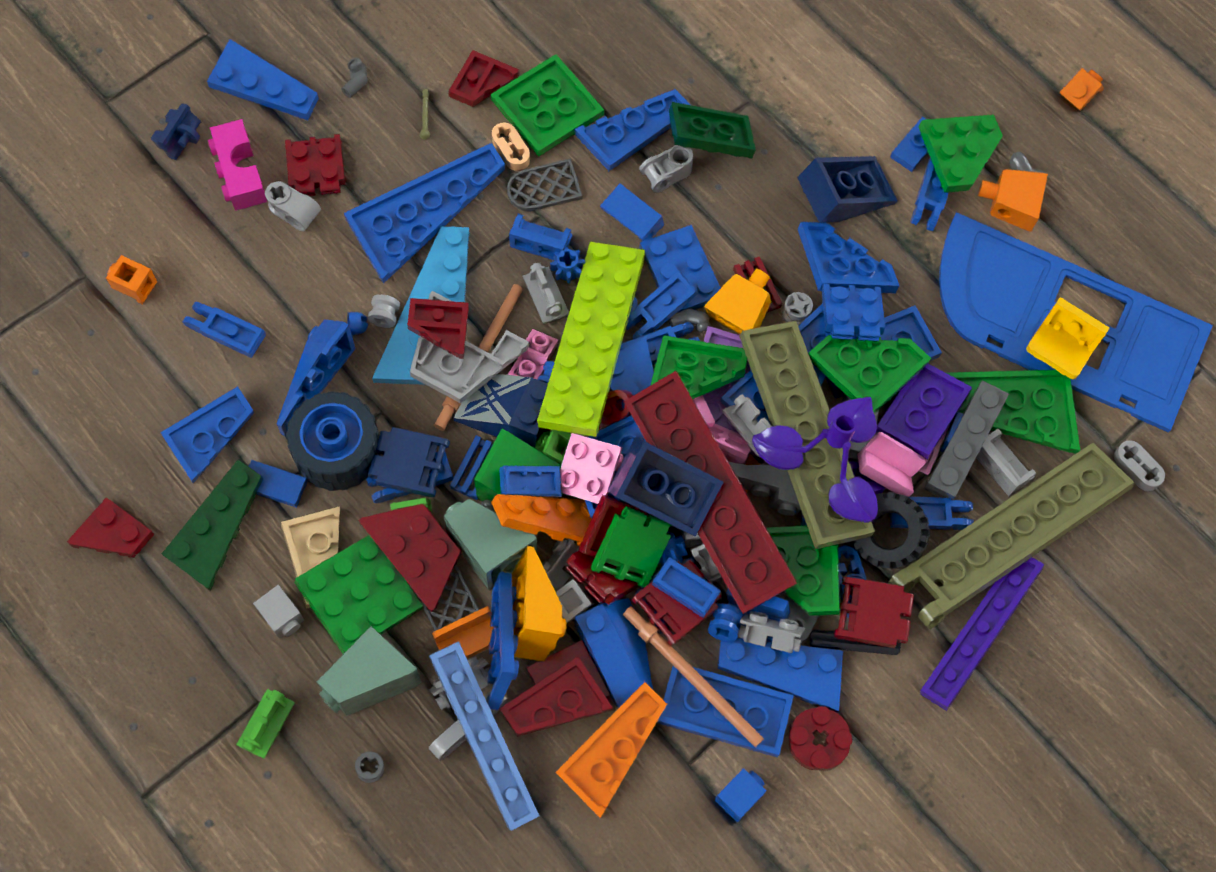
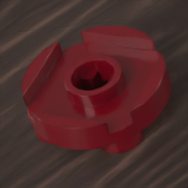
M824 706L803 711L793 721L789 730V750L793 758L801 766L810 770L828 771L836 768L847 757L853 740L846 721L838 713ZM812 733H824L827 736L825 739L827 746L824 747L821 744L815 746L812 743L815 739Z

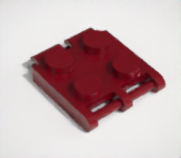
M334 134V137L316 139V137H310V140L291 142V139L285 140L288 182L291 188L307 196H316L315 188H320L321 195L341 193L340 185L346 184L340 134Z
M580 550L573 553L566 561L569 564L566 569L580 583L586 582L588 584L585 589L599 603L606 602L610 605L639 587L637 582L625 578L618 580L615 578V575L604 571L599 573L592 571L591 566L595 557L583 554ZM605 563V564H604L605 566H608V567H611V568H614V569H617V567H618V566L611 565V564H608V563Z
M691 560L682 565L702 579L704 578V574ZM652 582L631 600L635 605L639 604L651 618L649 620L651 624H656L669 639L667 641L668 644L672 647L715 612L718 608L716 603L721 599L722 595L719 594L704 618L653 586Z
M843 577L844 593L842 603H840L839 627L835 630L834 637L895 648L897 643L907 644L911 621L900 619V616L911 617L914 594L903 592L904 586ZM850 587H853L851 604H848ZM850 613L847 630H844L846 615Z

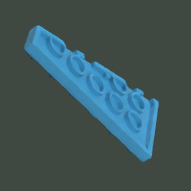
M441 226L373 375V383L425 385L410 375L418 338H420L419 335L408 330L410 298L429 299L431 291H434L453 302H465L469 227Z

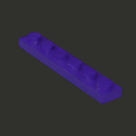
M1031 557L993 584L920 690V695L946 711L949 709L1044 568L1043 563Z

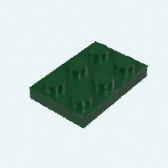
M676 102L671 103L669 116L674 145L683 148L706 150L711 153L729 154L735 157L753 158L756 148L749 116Z

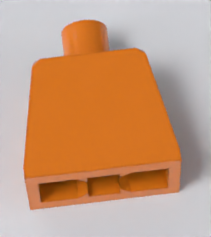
M1005 169L1002 171L997 183L982 180L978 196L993 200L990 211L993 217L1031 232L1039 219L1048 174Z

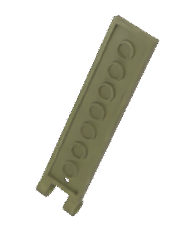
M1091 443L905 569L898 571L892 576L888 584L904 586L903 592L908 593L917 582H920L936 600L927 604L919 612L918 618L928 629H932L940 624L946 615L1131 490L1134 481L1094 443ZM941 582L943 585L938 587L935 583Z

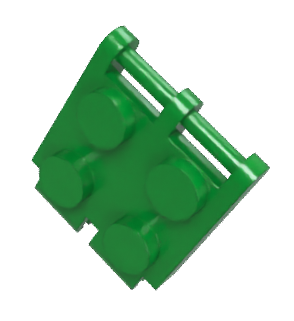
M625 507L621 515L615 514L594 558L591 570L597 573L604 571L615 575V578L618 580L625 578L637 582L638 586L645 588L649 584L671 537L667 532L670 524L652 515L647 516L643 512ZM605 563H608V564L615 565V566H618V567H617V569H614V568L605 566L604 564H605ZM628 570L639 573L640 576H636L627 572Z

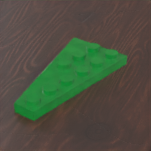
M1057 370L947 373L972 387L971 393L958 411L962 414L982 380L1009 393L990 431L999 429L1002 434L1073 454L1080 451L1071 379L1062 375Z

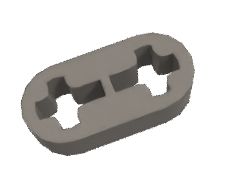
M1125 441L1115 450V463L1140 489L1153 491L1163 483L1165 479L1163 468L1140 444L1135 441ZM1131 451L1134 455L1127 460L1124 454ZM1151 472L1155 477L1148 481L1145 479V476Z

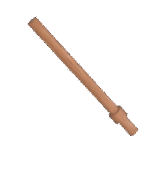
M517 284L512 286L478 348L489 352L523 292L521 286ZM447 396L442 404L444 408L434 426L444 431L461 403Z
M632 606L623 613V616L639 631L638 635L646 643L650 642L755 748L764 740L658 633L660 630L655 625L647 622Z

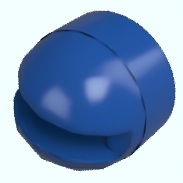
M348 312L347 324L350 327L351 334L359 335L364 333L368 328L367 317L360 312Z

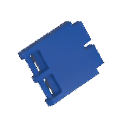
M823 283L822 301L825 332H831V336L834 339L853 340L852 335L856 333L858 340L879 341L878 337L883 335L885 331L881 288L859 289L855 288V285H848V288L840 286L830 287L829 284Z

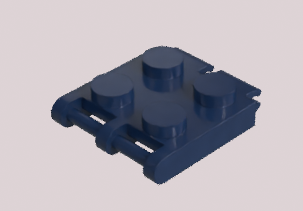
M392 427L391 432L380 431L376 451L384 456L373 455L368 477L377 479L376 483L378 486L427 497H435L436 490L434 487L438 473H441L443 470L441 462L445 448H449L450 441L445 438ZM437 447H439V451L436 458ZM433 471V472H432L431 479H430V483H429V486H428V479H429V476H430V472Z

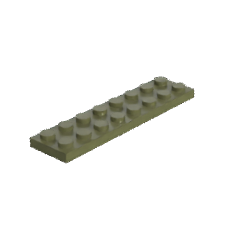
M792 321L742 331L739 337L771 426H788L793 428L802 437V446L808 445L821 434L823 429H829L827 416L830 410L797 322ZM824 438L810 451L802 453L803 463L800 467L787 470L815 549L871 537L875 533L872 522L850 520L840 516L832 509L828 495L834 484L841 483L840 472L843 449L831 447L827 439ZM849 461L847 462L846 471L847 481L854 478Z

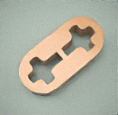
M502 122L494 126L492 142L506 165L513 171L526 169L530 164V152L517 130L509 123ZM500 134L509 135V143L503 137H500ZM513 151H515L519 157L522 156V160L513 158Z

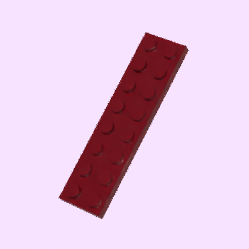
M674 371L625 400L624 403L646 442L723 481L697 533L742 614L798 584L678 372Z

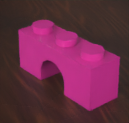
M240 119L210 127L212 139H209L208 143L212 155H218L219 162L214 164L219 179L224 178L226 185L221 186L226 202L232 201L235 211L267 202L256 165L245 168L237 166L241 160L254 156L243 120Z

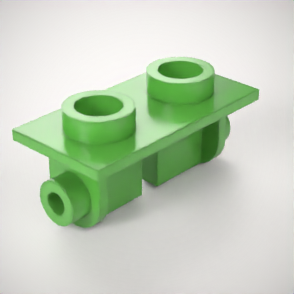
M267 689L236 745L265 759L295 702L285 698L284 694L276 690L271 691Z

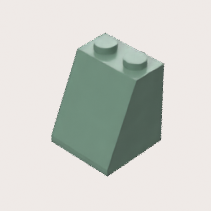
M471 499L463 503L461 501L456 502L447 509V514L444 515L448 534L460 547L462 555L488 590L494 587L499 572H513L527 546L534 547L537 553V538L534 534L501 526L496 513Z
M372 627L317 681L322 690L319 695L324 699V703L336 714L341 710L347 716L413 689L422 682L417 668Z

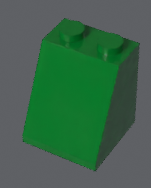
M501 429L474 479L477 498L479 501H492L497 494H501L499 469L501 466H560L561 468V465L510 432Z

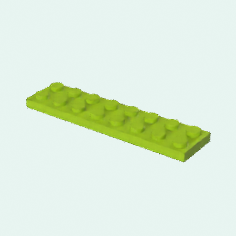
M590 242L585 264H583L537 419L538 427L597 437L643 267L645 250Z

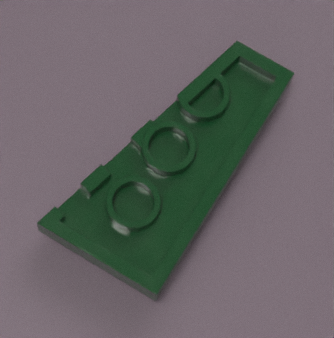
M238 459L162 552V555L211 591L215 583L214 578L227 558L226 553L232 540L237 537L242 519L248 513L257 495V491L263 481L262 476Z

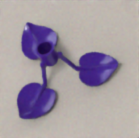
M871 397L851 399L834 406L827 416L829 429H823L821 434L806 446H802L803 440L800 434L788 426H772L759 434L753 435L752 443L759 456L771 466L782 470H792L800 467L803 463L802 453L810 451L824 438L827 439L831 447L836 449L842 448L841 483L834 484L831 487L828 495L829 503L832 509L844 518L868 523L874 521L878 513V503L873 488L862 478L854 477L848 481L846 479L848 454L851 447L850 441L855 443L867 442L874 437L877 430Z

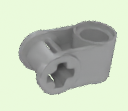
M675 145L645 160L639 170L650 180L653 192L658 193L691 174L693 152L690 148ZM683 160L685 163L680 164L675 161Z
M273 182L265 190L270 212L299 231L304 232L321 211L320 205L314 199L298 192L283 182Z

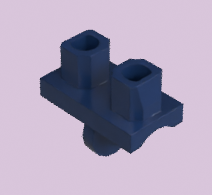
M181 103L178 110L170 109L165 116V121L168 125L164 130H156L151 137L154 144L164 150L170 159L174 160L178 159L188 142L196 144L200 140V135L196 130L201 121L191 112L190 106Z

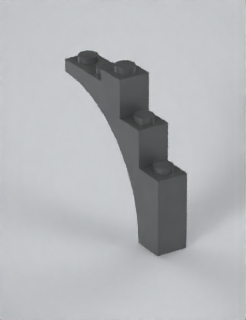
M845 393L843 394L842 402L851 400ZM879 410L876 413H874L876 422L878 419ZM871 440L863 443L850 441L851 447L849 449L848 461L858 463L857 454ZM729 462L744 489L751 491L753 495L758 497L770 496V508L777 509L778 513L786 516L797 515L802 511L787 470L778 469L771 465H744Z

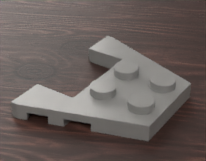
M431 291L429 295V300L451 301L434 291ZM506 330L491 354L466 341L464 359H459L420 336L413 357L410 375L412 378L462 403L527 351L529 342Z

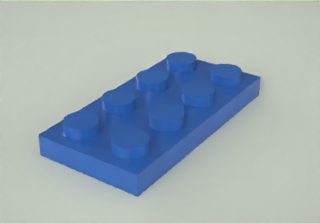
M674 666L672 667L664 696V701L667 705L657 723L778 758L794 695L693 667L764 738L755 748Z

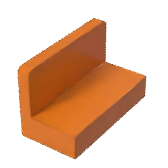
M489 606L434 631L432 635L438 650L459 642L468 659L489 649L491 633L494 628L490 627L492 614Z

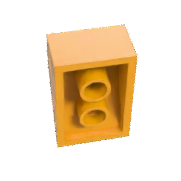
M527 546L512 572V586L516 587L513 610L517 611V622L513 629V635L518 636V645L514 657L544 661L550 651L555 650L558 639L564 636L566 619L562 618V605L534 547Z

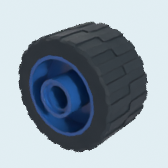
M330 391L316 394L314 397L302 402V405L296 408L292 418L289 419L287 425L288 432H286L287 446L298 471L315 487L324 488L328 491H343L353 486L356 487L368 478L373 455L381 456L376 451L379 431L373 414H371L369 407L363 404L359 398L350 396L348 393Z

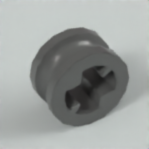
M372 751L365 752L357 758L355 770L362 781L373 783L382 777L384 763L381 756ZM368 760L370 763L378 762L379 765H375L377 771L374 774H371L369 771L363 773L361 769L365 768L364 761Z

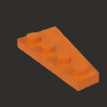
M497 494L491 501L501 526L535 535L539 531L545 532L551 536V539L563 541L564 538L576 540L577 546L581 545L592 519L584 499Z
M646 682L556 771L559 777L599 818L603 815L667 705Z

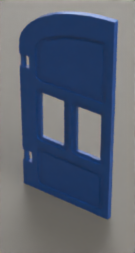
M956 212L944 242L939 270L942 306L950 325L956 333L971 344L988 349L998 354V356L1029 370H1056L1035 358L1026 350V347L1056 304L1055 298L1064 278H1070L1122 301L1126 305L1116 328L1107 325L1110 328L1101 340L1109 345L1098 370L1085 364L1078 377L1071 379V387L1077 392L1113 408L1116 407L1131 414V416L1169 433L1213 325ZM987 338L1002 343V348L987 342ZM1120 397L1135 403L1134 408L1120 402Z

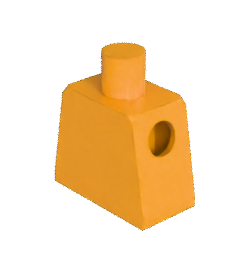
M755 269L749 280L734 274L706 303L704 307L707 314L739 335L744 330L760 328L771 304L769 293L763 289L770 277L760 269Z

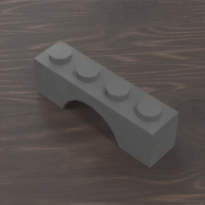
M983 380L981 381L965 409L950 442L925 485V490L941 498H951L953 500L956 497L1009 393Z

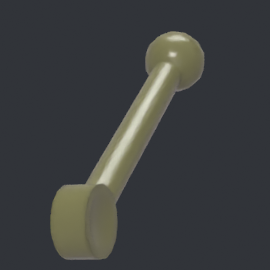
M423 89L422 130L419 134L423 140H427L430 137V132L428 131L429 89Z

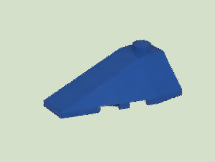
M324 319L319 327L315 326L310 331L276 423L281 435L286 437V432H288L287 425L289 419L292 418L296 408H299L306 399L321 393L355 351V344L347 323Z
M629 598L617 600L610 605L602 603L575 616L574 623L617 709L644 682L653 689L646 643L638 635L639 631L623 616V613L632 606Z

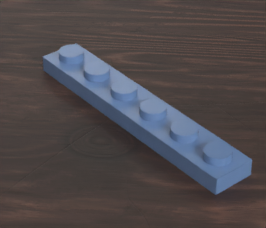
M456 642L429 655L508 829L512 831L539 817L460 643Z

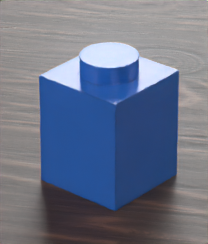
M743 768L717 795L715 801L738 823L767 790L762 787L765 784L764 781L754 771L748 773Z

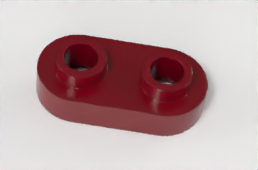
M614 390L608 393L599 430L631 416L626 404L625 408H622V401L634 396L630 391Z

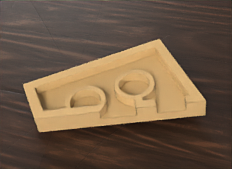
M340 506L281 522V528L296 577L338 553ZM302 595L306 609L310 608V605Z

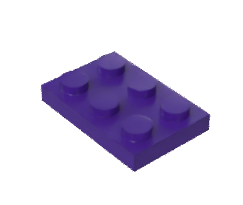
M927 364L902 387L877 425L876 432H883L928 460L971 393L972 387Z

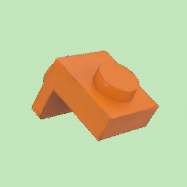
M1081 68L1060 91V95L1081 111L1098 92L1101 93L1104 90L1101 84L1103 78L1092 69L1087 72Z

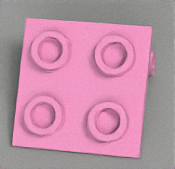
M571 433L560 468L561 493L598 504L602 494L608 496V489L612 483L614 473L618 471L624 460V456L621 454L623 447Z

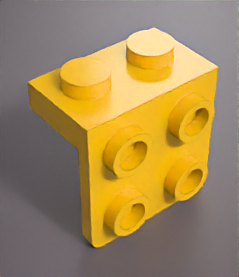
M1060 297L1029 342L1026 350L1035 358L1056 369L1062 375L1070 379H1076L1110 327Z

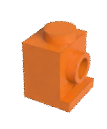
M122 255L116 263L110 266L106 277L112 289L136 299L141 304L144 303L157 283L150 268Z

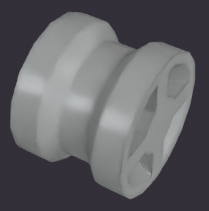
M802 292L790 294L785 300L782 311L784 321L786 323L796 321L799 326L812 312L813 302L811 298Z
M374 295L371 301L373 309L368 313V321L379 327H394L397 320L395 312L399 310L400 302L388 295Z

